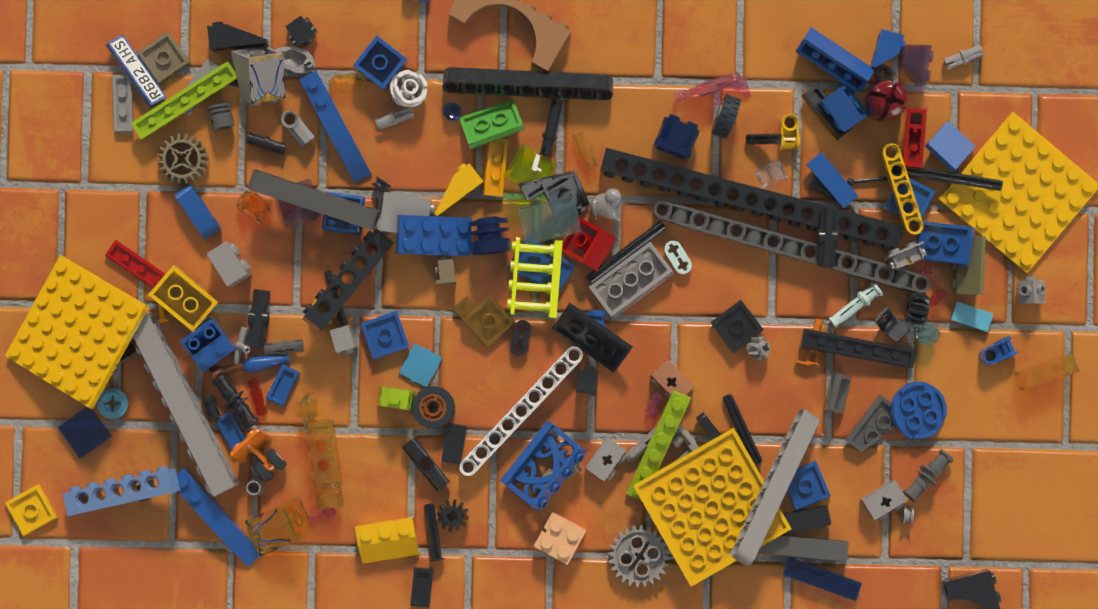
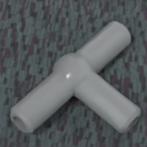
M241 327L238 341L235 343L232 364L240 363L242 352L245 354L250 352V347L245 345L248 328Z

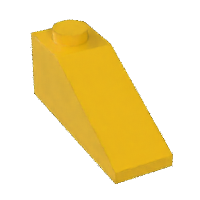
M463 163L455 170L457 173L454 174L435 212L438 217L484 183L470 163L467 165Z

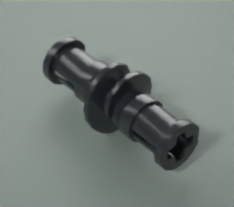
M226 374L221 375L212 382V385L218 388L222 397L228 402L225 409L234 410L235 415L245 425V430L251 428L260 420L253 415L250 407L245 403L248 397L241 398L244 391L237 393L236 388L228 381Z

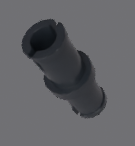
M249 132L246 144L260 147L263 151L269 150L281 155L284 154L286 143L272 140L269 136L262 137Z

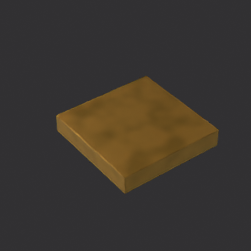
M490 294L461 319L487 348L515 323Z

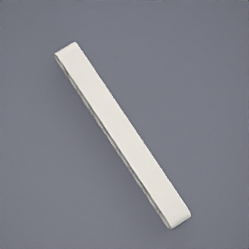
M578 347L567 349L462 460L459 468L463 475H473L574 369L583 357L582 351ZM571 350L579 352V358L576 361L569 359L568 354ZM558 364L566 366V372L562 375L557 374L555 371V367ZM547 377L553 380V386L549 389L542 386L543 379ZM531 392L539 393L540 399L538 402L534 403L529 400ZM524 406L527 409L526 415L518 416L516 408ZM505 420L513 422L514 426L511 430L503 428L502 424ZM498 434L500 442L492 444L489 440L490 435ZM478 448L486 449L487 456L485 458H479L476 455ZM471 462L474 465L473 471L466 472L463 469V464Z

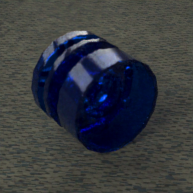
M492 216L468 222L469 228L478 229L477 231L469 232V234L479 237V240L471 242L472 255L512 251L510 238L501 237V233L509 231V227L500 228V225L508 223V218Z

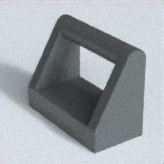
M832 372L823 407L824 410L843 414L851 376Z

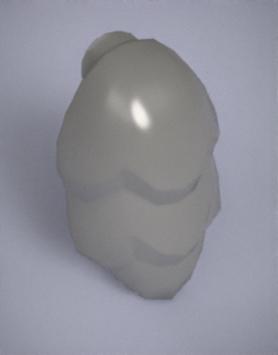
M294 45L276 49L283 53L284 68L291 70L293 73L306 74L315 67L314 58L305 49H300Z

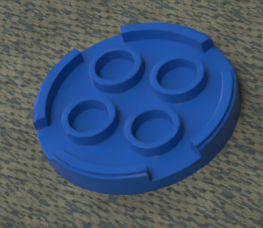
M910 382L899 388L893 396L890 406V415L894 426L901 434L912 439H926L935 435L942 426L947 414V406L942 393L934 386L925 382Z

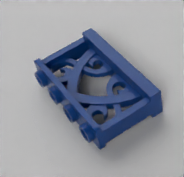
M547 420L500 481L532 508L540 511L547 506L549 498L559 491L561 483L570 477L573 472L572 469L576 464H579L584 459L586 450ZM557 433L566 441L557 445L553 436ZM546 446V448H547L546 451H549V452H547V453H545V454H542L541 451H542V450L544 449V447ZM563 446H571L573 452L567 459L564 455L568 451H559ZM553 455V473L543 477H535L537 468L534 460L536 457L548 458ZM529 467L532 468L531 475L530 472H525ZM517 481L526 484L524 493L515 486ZM531 485H533L534 493L537 489H541L540 494L536 498H531L529 495Z

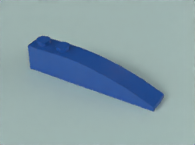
M314 71L299 79L353 181L356 183L371 175V171L319 73Z
M183 468L177 473L180 487L178 492L222 541L249 566L260 556L255 544L217 500L207 492L206 488L189 468Z

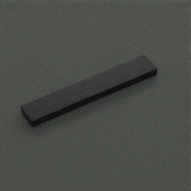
M803 329L800 348L910 369L913 368L916 349L810 329Z

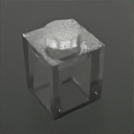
M780 161L768 163L754 172L762 189L773 187L788 178Z

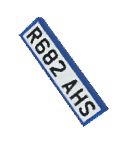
M123 35L106 44V47L149 108L166 99L164 92Z

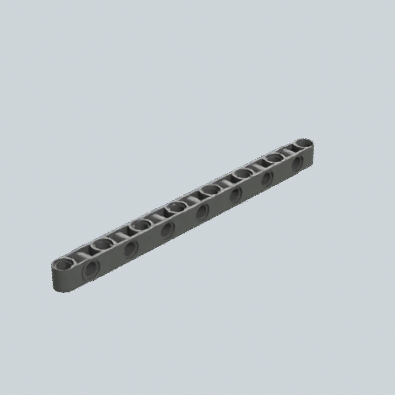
M658 202L653 208V214L659 220L818 266L819 246L815 243L668 202ZM660 205L667 208V214L664 216H660L657 213V207ZM701 216L704 220L703 225L696 226L694 224V217ZM734 226L738 227L741 231L738 237L732 236L730 232ZM770 237H774L777 240V245L774 248L770 247L767 243ZM807 247L814 250L812 258L805 256V249ZM836 250L835 267H824L915 293L926 292L930 287L929 279L923 275L902 268L891 270L888 264ZM844 258H848L851 262V266L848 269L844 268L841 264ZM881 268L885 269L888 273L885 279L879 277V270ZM918 279H921L924 282V288L922 290H919L916 287V281Z

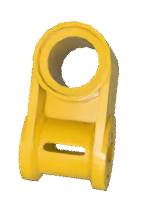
M787 114L780 120L782 143L779 144V151H783V149L799 151V121L794 114ZM786 118L793 119L794 126L792 128L785 126L784 121Z

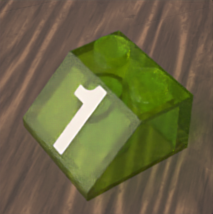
M522 144L503 177L519 186L518 184L551 176L555 163ZM542 193L538 194L535 197L540 198Z

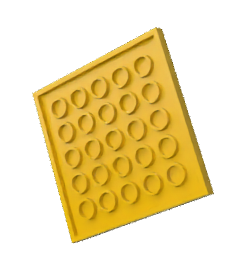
M1011 112L960 173L1002 180V190L996 191L951 183L938 200L967 225L974 227L980 236H986V241L1026 274L1098 190V183L1018 115Z
M60 255L5 356L83 405L93 409L149 306Z
M732 428L639 481L633 487L686 580L692 587L737 561L730 556V553L764 480L735 429ZM778 508L761 546L791 530L780 508Z

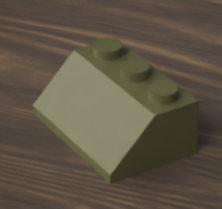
M974 236L969 266L951 264V270L954 271V279H951V290H953L954 295L984 294L986 236Z

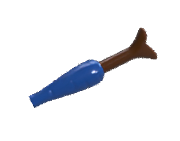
M289 354L247 358L243 363L228 366H211L208 369L212 373V380H215L223 374L244 370L247 373L261 371L281 363L290 362Z

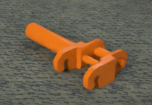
M815 318L812 330L820 331L823 320ZM808 349L809 353L805 362L795 359L797 363L808 366L813 364V367H816V365L820 366L818 359L819 355L823 353ZM812 352L816 353L814 362L810 361Z

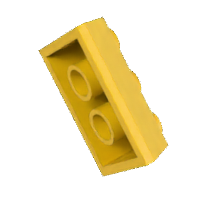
M414 517L362 524L355 527L362 564L419 555Z

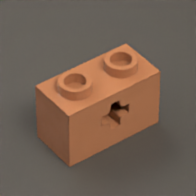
M668 359L651 374L653 377L651 381L658 388L662 386L667 391L664 395L668 399L673 390L687 395L695 387ZM668 377L676 379L674 387L671 385L667 386L668 381L666 379Z

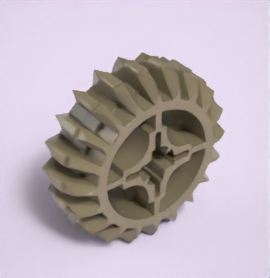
M177 134V140L170 136L171 143L165 140L163 143L167 147H160L159 149L163 151V154H157L158 158H162V161H158L157 165H164L159 171L161 173L167 171L164 174V178L167 179L171 176V183H174L176 179L178 185H181L183 180L185 185H189V179L195 183L196 178L194 176L202 178L203 176L199 173L200 170L203 172L207 171V169L202 167L203 164L209 165L208 161H204V158H208L209 154L202 153L207 148L205 146L200 147L202 145L201 140L195 143V136H192L189 140V134H185L183 139L181 134ZM181 144L192 146L184 152H180L175 148ZM195 151L198 155L196 167L191 162ZM170 152L175 157L171 168L168 162ZM177 153H178L179 155H181V156H184L186 162H187L189 165H187V164L181 162V159H180V157L177 155ZM182 167H186L191 171L185 175L174 173Z

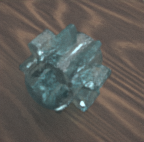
M925 321L924 325L917 327L916 337L919 339V343L931 346L932 342L936 343L938 341L940 330L937 329V324Z

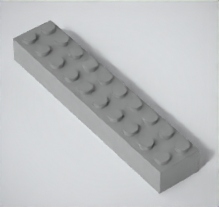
M146 313L132 337L137 343L135 346L139 356L143 355L146 361L144 363L145 369L148 373H152L154 377L152 382L156 390L161 391L163 395L161 400L166 408L169 407L172 413L170 418L174 425H178L180 432H178L183 442L187 443L189 447L187 452L192 460L195 459L198 465L196 470L200 477H204L206 481L204 485L207 492L212 494L213 497L239 485V482L159 322H157L158 320L154 313Z

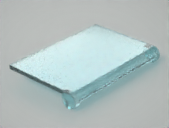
M574 195L518 208L525 244H533L582 232Z

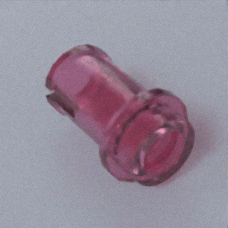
M657 391L651 394L653 397L645 410L646 413L656 417L662 402H665V396Z

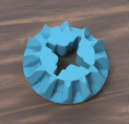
M116 388L104 390L97 401L99 412L109 419L121 417L127 411L129 404L127 396ZM112 398L116 402L121 403L116 405L114 409H112L111 405L105 404L111 401Z

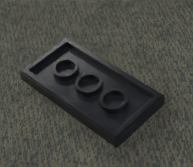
M571 303L568 304L552 327L553 331L612 372L617 370L633 348L632 345Z

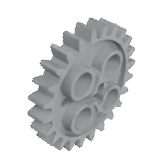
M641 524L639 529L636 530L635 525H632V531L625 527V534L619 531L620 538H613L616 545L610 544L614 551L608 552V555L613 556L609 563H615L611 570H618L615 576L622 575L621 582L628 579L629 586L635 582L636 587H638L640 582H642L644 587H646L647 581H650L653 585V578L655 577L660 580L658 574H666L662 568L669 567L665 560H670L671 557L665 555V553L670 552V550L664 548L666 543L665 541L661 542V535L656 536V529L652 533L650 532V526L643 530V525ZM639 537L642 539L640 547L632 546L631 542L634 538ZM649 541L650 544L642 554L644 558H639L634 568L629 570V567L636 559L635 553H640L645 543ZM649 549H657L658 555L655 558L648 557L647 552ZM628 553L631 555L629 563L621 561L623 554ZM640 564L646 565V573L639 574L637 567Z

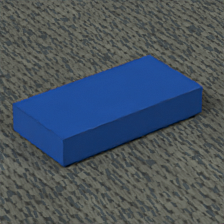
M282 364L266 399L284 407L300 372Z
M233 411L215 420L231 451L236 444L246 439V435Z

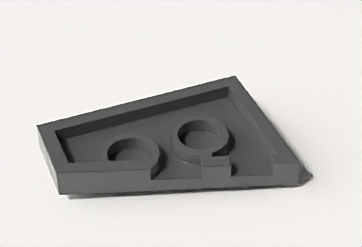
M879 394L844 440L862 452L878 441L880 437L894 430L896 427L890 415L891 402Z

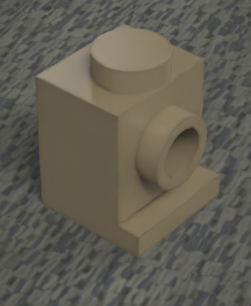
M449 256L438 257V265H435L436 277H440V280H436V284L456 283L454 259H449Z

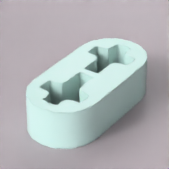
M669 241L664 247L666 256L677 273H688L692 268L690 259L679 242ZM670 244L678 246L676 250L679 255L678 257H675L673 252H668ZM678 258H680L683 263H688V265L686 266V271H684L683 269H678V266L680 265L679 261L677 260Z

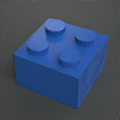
M376 35L353 66L379 88L386 91L391 84L392 78L401 72L408 63V60Z

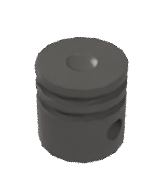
M230 103L216 104L208 107L213 131L235 126L233 114L230 112L232 110L229 108L231 106Z

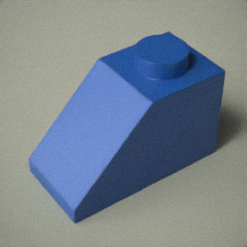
M882 29L877 38L870 67L875 69L896 57L900 52H903L906 41H903L904 35Z

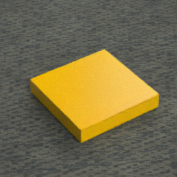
M40 484L5 502L22 536H26L58 518Z

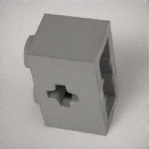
M351 325L330 330L336 353L347 355L355 352L354 348H358Z
M607 436L585 468L603 481L606 478L610 480L616 472L613 469L617 463L621 464L626 458V449ZM611 455L612 463L604 465L602 457Z
M895 480L889 481L860 499L873 520L878 519V521L886 518L889 511L901 509L905 506L904 502L908 501ZM883 497L886 499L889 498V500L887 501V506L880 504L883 502Z

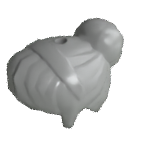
M609 189L606 193L599 194L591 200L589 209L595 219H597V214L608 219H618L621 216L622 207L619 190Z

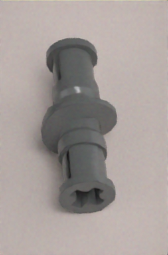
M940 449L939 455L928 466H920L921 471L917 472L919 476L916 477L907 490H903L904 495L916 503L918 501L917 498L923 491H926L930 484L937 486L934 479L943 472V469L949 462L952 463L954 461L953 458L946 451Z

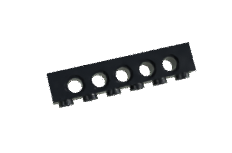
M377 228L373 233L369 230L363 238L364 244L361 247L357 245L351 252L353 257L350 261L345 260L339 267L341 272L337 276L335 274L332 275L327 282L329 284L325 291L321 289L314 297L317 299L314 305L309 303L304 309L303 313L305 315L302 319L317 332L321 333L394 244L392 240ZM366 247H373L375 249V254H368L366 251ZM361 261L363 269H357L354 266V262ZM348 275L352 282L350 284L344 283L342 276ZM337 290L340 297L337 299L332 298L330 291ZM318 305H325L328 309L327 313H320Z

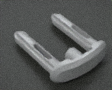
M679 424L676 430L677 434L671 442L677 448L686 443L689 449L678 459L699 448L689 431ZM655 428L627 452L625 458L627 462L635 461L645 452L648 445L645 441L653 435Z

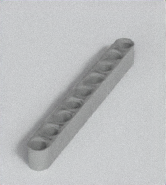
M801 409L796 414L731 550L730 556L745 566L751 565L818 426L819 418L805 409Z

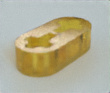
M361 73L338 74L332 77L330 85L334 91L339 93L362 91L367 86V79ZM356 77H359L364 82L360 84V87H357L356 84H350V81H356ZM337 79L347 82V84L341 85L340 89L334 85Z

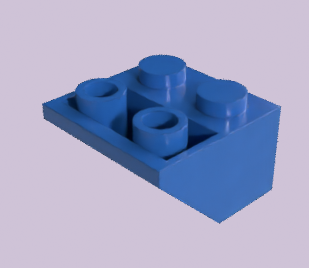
M212 318L180 341L203 372L235 350L234 343Z

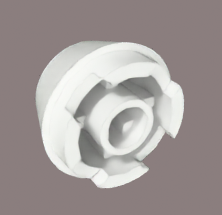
M410 70L401 71L391 80V97L399 106H418L425 100L427 95L426 80L421 74L418 75Z

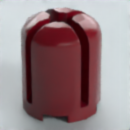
M885 80L869 90L865 97L864 105L872 119L878 122H887L895 119L905 111L906 107L904 105L908 103V95L902 84L897 82L892 86L893 80ZM884 98L888 99L889 104L886 105Z

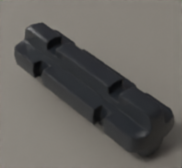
M778 133L746 135V144L749 145L782 143V135Z

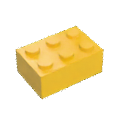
M175 264L148 294L192 332L219 302Z

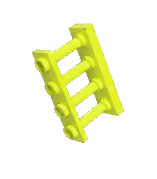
M516 237V242L512 241L511 253H515V261H511L510 272H514L513 280H509L508 290L512 291V299H508L507 310L511 311V315H515V309L545 311V313L549 314V318H557L562 241L555 240V245L551 244V246L520 244V238ZM519 252L550 254V256H554L553 264L519 263ZM518 271L548 273V275H552V283L547 285L517 282ZM516 290L547 292V294H551L550 302H546V304L517 302Z

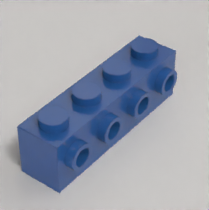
M812 27L795 51L858 94L875 71L868 64Z

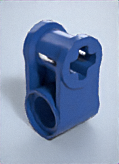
M1004 337L981 349L978 355L980 362L986 365L995 364L1018 354L1010 341L1011 337ZM987 351H991L993 354L991 361H988L985 357Z

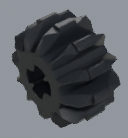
M911 293L909 295L904 315L906 322L914 325H923L925 323L930 308L928 295H924V293Z
M456 499L453 500V505L450 504L449 500H446L447 508L442 504L439 506L444 512L437 511L436 513L438 516H443L437 522H445L441 527L442 529L449 525V532H452L453 526H455L456 531H459L460 527L458 524L463 527L466 526V523L461 519H469V516L463 515V513L468 512V508L461 510L460 508L464 503L461 502L459 506H456ZM451 511H455V514H458V518L456 517L454 521L450 520V517L447 516Z

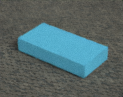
M956 302L950 320L988 332L994 314Z

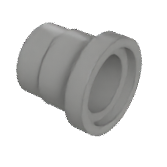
M252 478L246 484L248 494L253 497L261 496L265 492V483L260 478ZM253 482L259 485L257 493L252 492L250 489V485Z

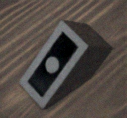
M583 366V370L579 369L576 393L596 395L598 372L595 371V367Z

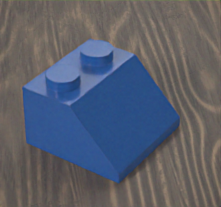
M846 85L822 100L824 110L827 114L833 116L835 126L839 130L842 129L843 132L869 116L855 93Z

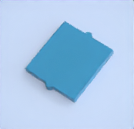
M414 343L399 373L411 379V382L415 381L427 387L442 357L430 352V349H425Z

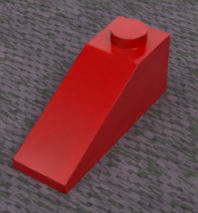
M907 108L904 147L905 166L923 167L928 108Z

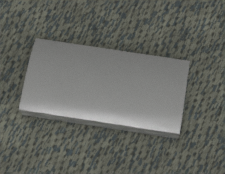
M649 242L589 286V288L610 317L615 319L673 276L674 272L653 244Z

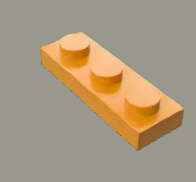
M497 139L487 144L482 195L503 197L508 149L507 139Z

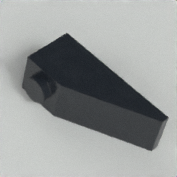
M213 22L212 26H207L209 49L211 51L269 45L267 39L224 24V22Z

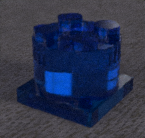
M670 114L669 117H664L652 147L688 161L700 132L697 129L698 125L690 121L687 123L681 122L680 117Z

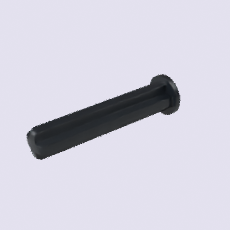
M425 504L424 512L431 552L429 562L444 560L445 558H442L434 504Z

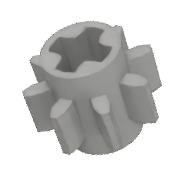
M757 336L756 338H751L746 349L748 355H753V360L766 359L771 347L769 342L765 341V337Z

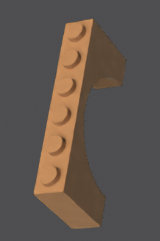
M456 0L448 15L465 26L475 14L492 7L509 8L524 16L532 26L536 37V50L531 64L545 72H549L571 34V31L568 30L569 26L560 21L557 24L552 21V16L545 12L542 14L535 11L536 7L527 2L525 5L519 2V0Z

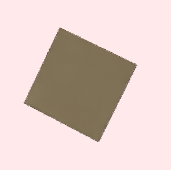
M169 31L137 52L159 85L190 64V61Z

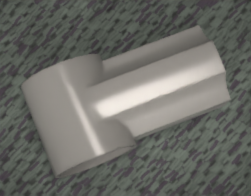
M286 111L282 114V124L301 147H304L315 138L295 112ZM291 114L294 115V124L287 125L285 122L286 117Z

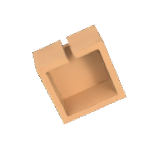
M552 511L544 525L547 531L545 533L544 530H541L534 543V547L568 565L586 529Z

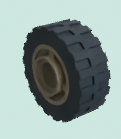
M728 94L725 95L717 110L711 134L724 139L728 137L736 121L741 99Z

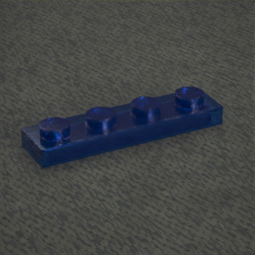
M790 556L783 571V575L854 601H856L862 585L859 581Z

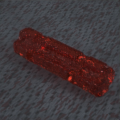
M251 379L248 381V384L252 390L250 392L254 406H256L257 416L267 414V409L263 404L265 402L261 388L259 389V379Z

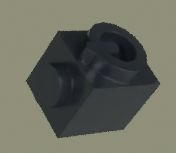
M299 16L285 26L290 32L288 38L293 45L298 44L300 48L314 42L313 38L316 37L315 34L318 32L308 17L303 19L302 16Z

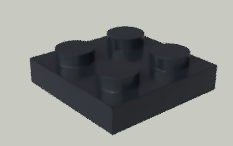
M739 300L710 322L732 353L748 343L752 337L754 338L764 331L742 300Z

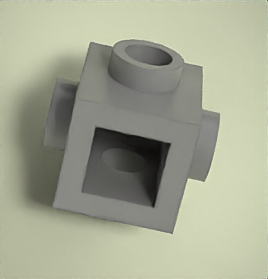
M1037 276L1025 277V281H1017L1018 304L1045 303L1046 287L1044 280H1037Z

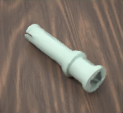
M872 281L868 288L863 292L859 291L858 297L830 317L829 320L837 328L863 306L871 305L870 302L878 296H882L883 292Z

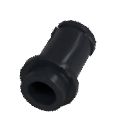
M213 395L202 398L203 402L201 403L202 405L204 404L210 420L221 416L215 402L216 397H213Z

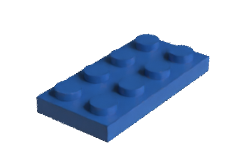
M397 215L396 253L470 256L472 218Z

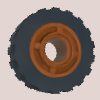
M437 386L426 387L419 391L413 399L412 413L420 425L436 429L447 425L452 420L455 413L454 399L444 388ZM431 402L438 404L439 408L436 413H432L429 410Z

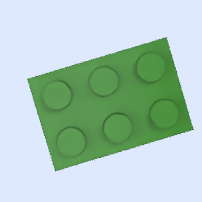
M513 99L459 118L470 149L525 130Z

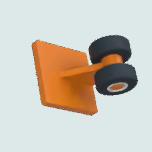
M258 428L250 431L246 439L236 444L229 454L233 459L243 464L255 454L260 460L253 465V469L266 482H269L274 477L272 471L275 468L282 470L287 465L282 456L271 448L265 455L260 451L272 437Z

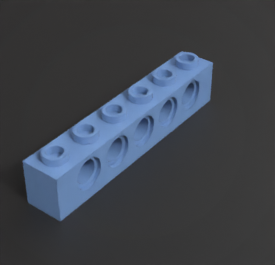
M168 466L156 468L157 472L150 473V470L138 472L139 476L133 477V474L121 476L122 480L119 481L111 478L103 480L104 484L98 485V482L86 484L87 488L81 489L80 486L69 488V492L63 493L67 516L180 491L176 469H168ZM154 478L158 480V486L154 485ZM137 482L141 486L140 491L136 487ZM119 486L122 487L123 494H120ZM102 490H103V491L105 492V494H106L105 498L102 497V494H101ZM85 494L88 496V502L84 499Z

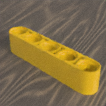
M888 144L881 150L884 167L904 230L909 235H916L923 230L922 218L901 151L896 144ZM887 148L895 150L894 158L887 157ZM893 166H898L901 169L900 176L892 174ZM899 184L906 186L907 192L905 195L898 193L897 187ZM905 203L912 205L911 213L904 212L903 205ZM911 221H915L918 224V230L915 232L909 229Z

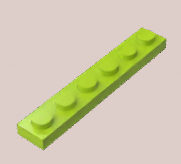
M227 61L139 117L131 125L140 139L143 140L237 80L236 72Z
M675 390L672 391L626 491L627 495L641 500L633 485L658 471L691 397Z

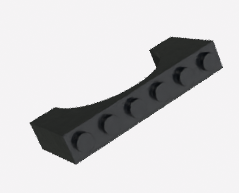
M984 569L942 580L948 600H969L980 604L985 609H1000L1001 597L994 586L997 583L996 577L990 570Z

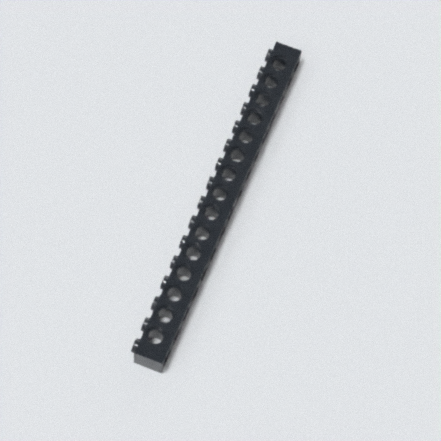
M610 148L605 150L600 169L601 172H604L603 176L614 178L615 175L620 176L622 181L633 183V180L640 182L641 186L648 188L654 185L659 187V191L667 193L673 190L677 192L678 196L686 198L692 195L696 197L695 200L705 203H707V200L714 201V205L724 208L726 205L733 206L732 210L744 212L745 209L752 211L751 215L762 217L764 214L770 216V220L781 222V219L789 221V225L799 227L800 224L805 225L807 230L817 232L820 226V209H837ZM617 162H625L626 169L618 171L616 169ZM642 166L645 169V174L637 176L634 173V168ZM655 171L663 173L661 181L654 180L653 173ZM679 176L682 179V184L679 186L673 185L671 182L672 177ZM692 181L700 183L698 191H693L690 188ZM712 185L719 189V193L716 196H712L708 191ZM733 190L737 193L735 201L728 199V191ZM748 195L755 197V205L750 206L746 203ZM766 200H771L774 203L773 210L769 211L764 207ZM785 205L792 207L793 212L791 215L784 214L783 207ZM837 209L838 234L843 235L845 240L855 242V239L862 240V244L872 247L874 244L881 245V249L886 251H892L899 247L904 226ZM803 210L810 211V220L802 218ZM840 220L847 221L848 228L846 230L840 229ZM860 224L864 225L867 229L865 235H860L857 231ZM878 229L883 230L885 233L883 240H879L876 237Z

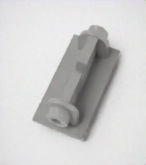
M916 241L905 245L906 248L901 251L899 248L888 252L889 256L884 260L889 259L890 269L897 270L908 265L906 257L909 258L910 263L924 259L926 251L920 247L924 242L922 241L917 244Z

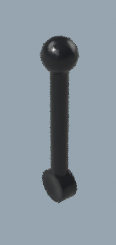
M887 177L855 180L849 178L847 183L851 186L854 183L887 181Z

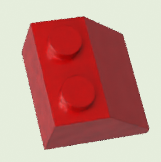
M578 217L562 244V252L597 271L616 238L603 229Z

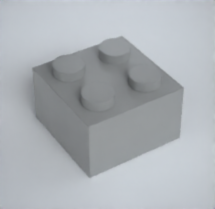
M226 241L208 252L207 255L227 287H234L250 277L251 273L249 271L252 269L249 263L239 256L242 253L238 246Z

